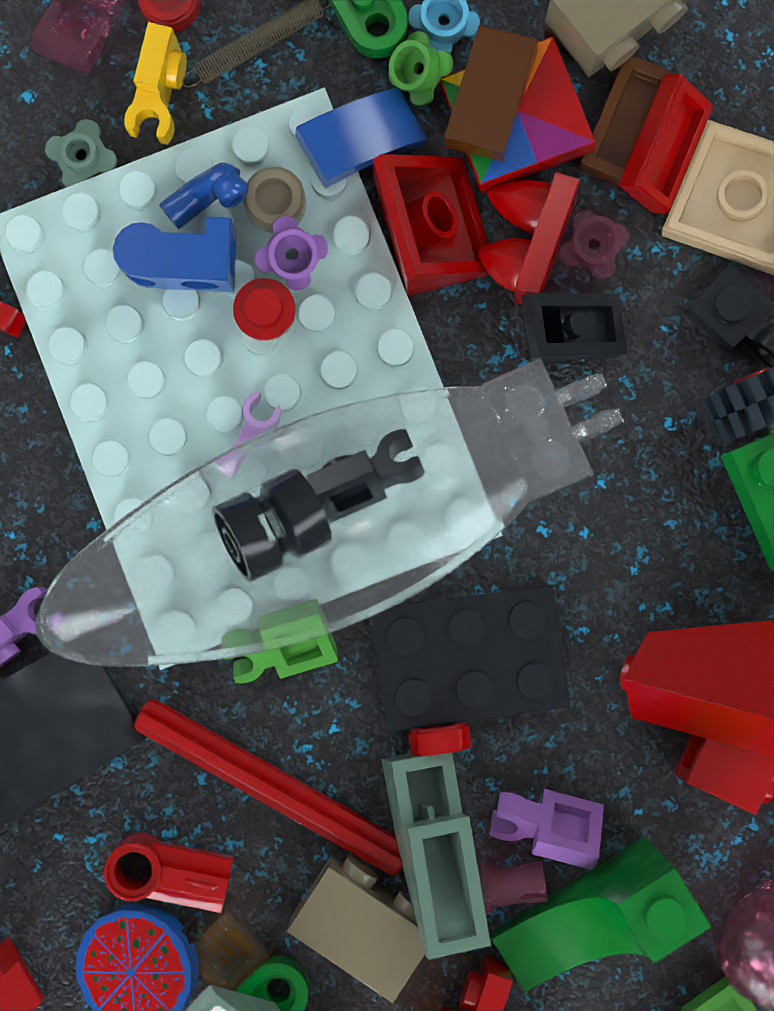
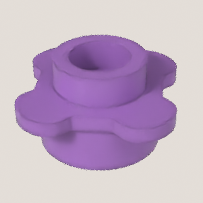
M279 217L273 222V235L266 247L259 248L256 251L255 263L260 271L264 273L274 272L284 278L286 285L290 289L295 291L303 290L309 286L311 282L310 273L316 267L318 260L327 256L328 243L323 236L319 234L310 235L298 228L297 221L293 217ZM290 247L297 250V257L292 260L286 257V250Z

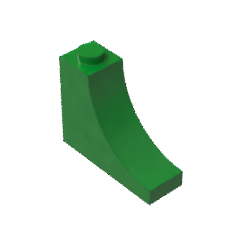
M643 836L595 866L593 870L584 873L495 929L490 935L524 993L564 971L606 956L638 954L649 958L655 963L711 928V925L676 869Z

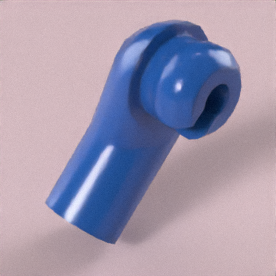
M218 163L187 181L162 201L159 206L179 230L217 199L225 208L237 206L246 198L248 184L239 177L240 170L229 163Z

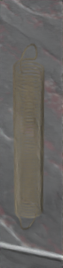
M302 0V3L299 2L297 6L294 5V7L289 8V11H284V14L281 13L276 18L273 17L271 22L270 20H268V23L265 22L266 25L263 23V26L260 25L258 29H253L250 31V34L247 32L248 36L245 34V37L243 35L242 38L239 37L241 42L237 38V41H232V45L229 43L230 47L227 44V48L225 46L224 49L221 47L224 55L220 49V54L216 50L225 69L215 52H213L222 68L221 70L213 54L211 56L218 69L210 55H208L216 69L215 72L206 57L214 74L206 60L203 58L210 73L200 59L207 72L206 74L198 61L205 74L204 77L197 63H195L203 77L202 79L193 64L200 77V81L202 80L206 85V82L209 83L214 78L217 79L219 74L222 76V73L225 74L227 70L230 71L235 66L238 67L240 63L243 64L245 60L248 61L251 57L253 58V55H258V52L261 53L266 48L269 49L271 45L274 46L277 42L279 43V40H284V37L287 38V36L289 37L292 33L297 32V30L300 31V29L305 28L308 24L310 25L313 21L315 22L318 18L323 17L322 10L329 7L330 4L321 9L319 0ZM229 52L231 53L232 57L234 58L235 63H234V61L232 60V58H231Z

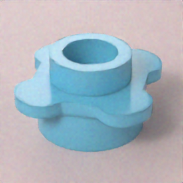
M424 0L422 5H414L408 14V22L413 30L427 33L432 46L438 51L444 50L449 53L452 51V46L463 37L475 36L480 25L478 15L475 12L469 11L466 0ZM445 16L450 22L443 26L439 24L438 19Z

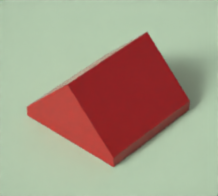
M381 154L374 158V185L407 296L419 295L489 275L478 256L479 249L488 245L464 157Z

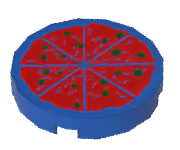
M128 903L105 913L84 933L76 954V979L86 1003L93 1011H182L190 1003L199 982V956L194 943L189 944L187 937L181 931L185 927L174 915L151 904Z

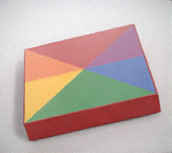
M553 36L538 41V52L504 162L466 153L480 193L502 183L518 180L595 151V139ZM465 69L442 77L440 80V87L450 114L452 113Z

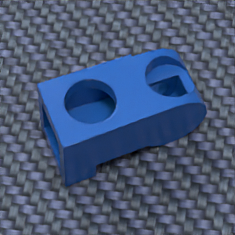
M205 217L204 234L161 232L152 224L143 222L133 223L123 228L115 238L113 245L114 260L127 277L138 286L172 290L234 292L237 230L231 218Z

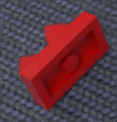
M556 172L552 184L535 180H518L502 183L488 189L487 196L497 211L514 226L533 234L532 240L522 238L501 239L484 246L478 251V256L487 273L498 284L515 293L516 303L523 305V295L544 292L577 200L580 179Z

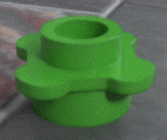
M416 31L408 37L407 41L399 44L393 51L389 61L388 77L392 85L410 93V99L413 104L426 106L432 102L434 89L439 84L441 78L451 73L453 59L449 52L444 50L438 51L432 46L427 33ZM422 63L424 65V70L421 74L418 75V68Z

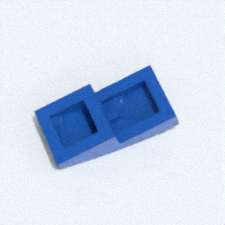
M399 88L372 94L335 108L297 126L295 132L297 141L324 188L370 165L373 166V159L381 154L404 155L426 144L428 140Z

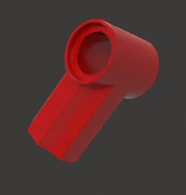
M135 832L125 836L109 855L104 866V880L108 889L116 897L125 901H138L143 898H149L222 913L234 856L163 842L149 833ZM129 852H138L145 855L151 863L152 874L143 879L129 877L122 869L121 857Z

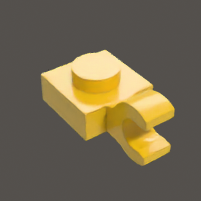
M148 22L134 77L137 89L134 100L128 107L124 118L127 132L131 137L136 138L140 132V125L146 118L154 117L159 119L156 136L159 142L165 145L169 144L175 130L174 121L167 109L172 88L177 90L181 88L187 65L186 53L181 51L172 27Z

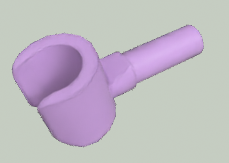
M255 392L246 399L243 405L245 424L240 430L235 443L218 467V470L228 477L232 476L250 446L255 443L259 435L273 433L280 423V405L277 406L273 416L267 421H257L251 416L252 410L260 402L261 392Z

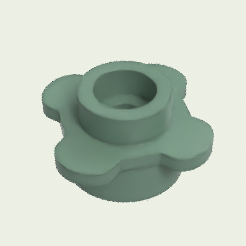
M81 120L77 123L74 131L63 137L53 136L46 143V155L50 160L58 163L63 172L62 183L66 187L111 171L117 166L115 153L105 148L100 139L101 129L92 120ZM80 150H84L87 153L86 158L83 160L76 159V154Z

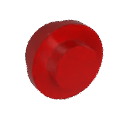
M259 278L246 283L238 291L233 303V315L238 327L245 335L258 341H272L283 336L291 328L296 315V306L293 296L286 286L274 279Z

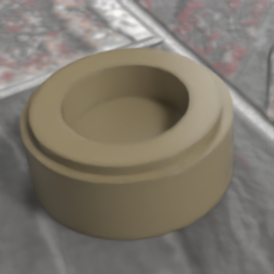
M267 167L257 171L250 177L247 182L248 194L243 203L249 219L256 227L265 232L273 233V222L279 217H293L297 224L301 221L306 210V196L301 181L294 173L281 167Z

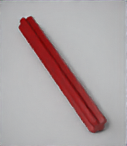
M150 699L139 712L134 727L141 734L390 875H397L403 869L396 835L157 699Z

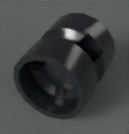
M293 468L262 483L260 495L257 497L248 492H243L212 507L214 523L223 545L233 564L248 583H252L282 568L284 555L289 553L293 557L300 559L330 544L332 540L331 528L322 504L311 484L298 469ZM264 514L268 526L275 537V540L271 542L258 517Z

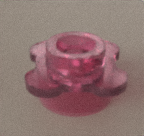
M591 210L580 211L572 220L574 231L570 240L560 247L559 257L562 263L568 267L578 265L590 270L595 279H608L616 271L614 260L620 248L628 243L629 232L623 224L614 223L603 216H596ZM589 241H598L600 244L599 249H590Z

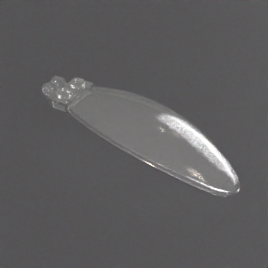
M541 358L490 380L484 383L483 386H455L396 393L338 406L292 421L245 441L188 472L126 514L80 551L56 576L44 596L36 617L35 627L37 636L48 650L68 660L102 666L130 667L183 664L244 656L298 644L339 631L404 602L450 574L499 535L533 499L537 501L591 477L593 471L580 442L613 429L624 422L619 409H607L572 427L564 407L598 395L607 386V383L602 373H596L555 390ZM398 429L407 430L413 447L407 451L400 452L394 461L403 462L418 455L425 471L421 478L411 483L397 484L385 489L387 499L335 522H329L332 534L330 544L300 559L288 553L284 555L282 568L252 583L245 581L233 564L218 534L212 515L213 506L243 492H248L257 497L260 495L262 483L293 468L298 469L306 477V475L322 469L328 461L339 456L354 455L366 450L369 458L375 455L379 442L385 435ZM264 514L258 516L270 542L275 540Z

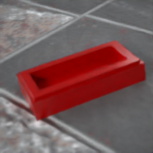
M664 74L618 185L653 214L669 215L713 108V104L682 74Z

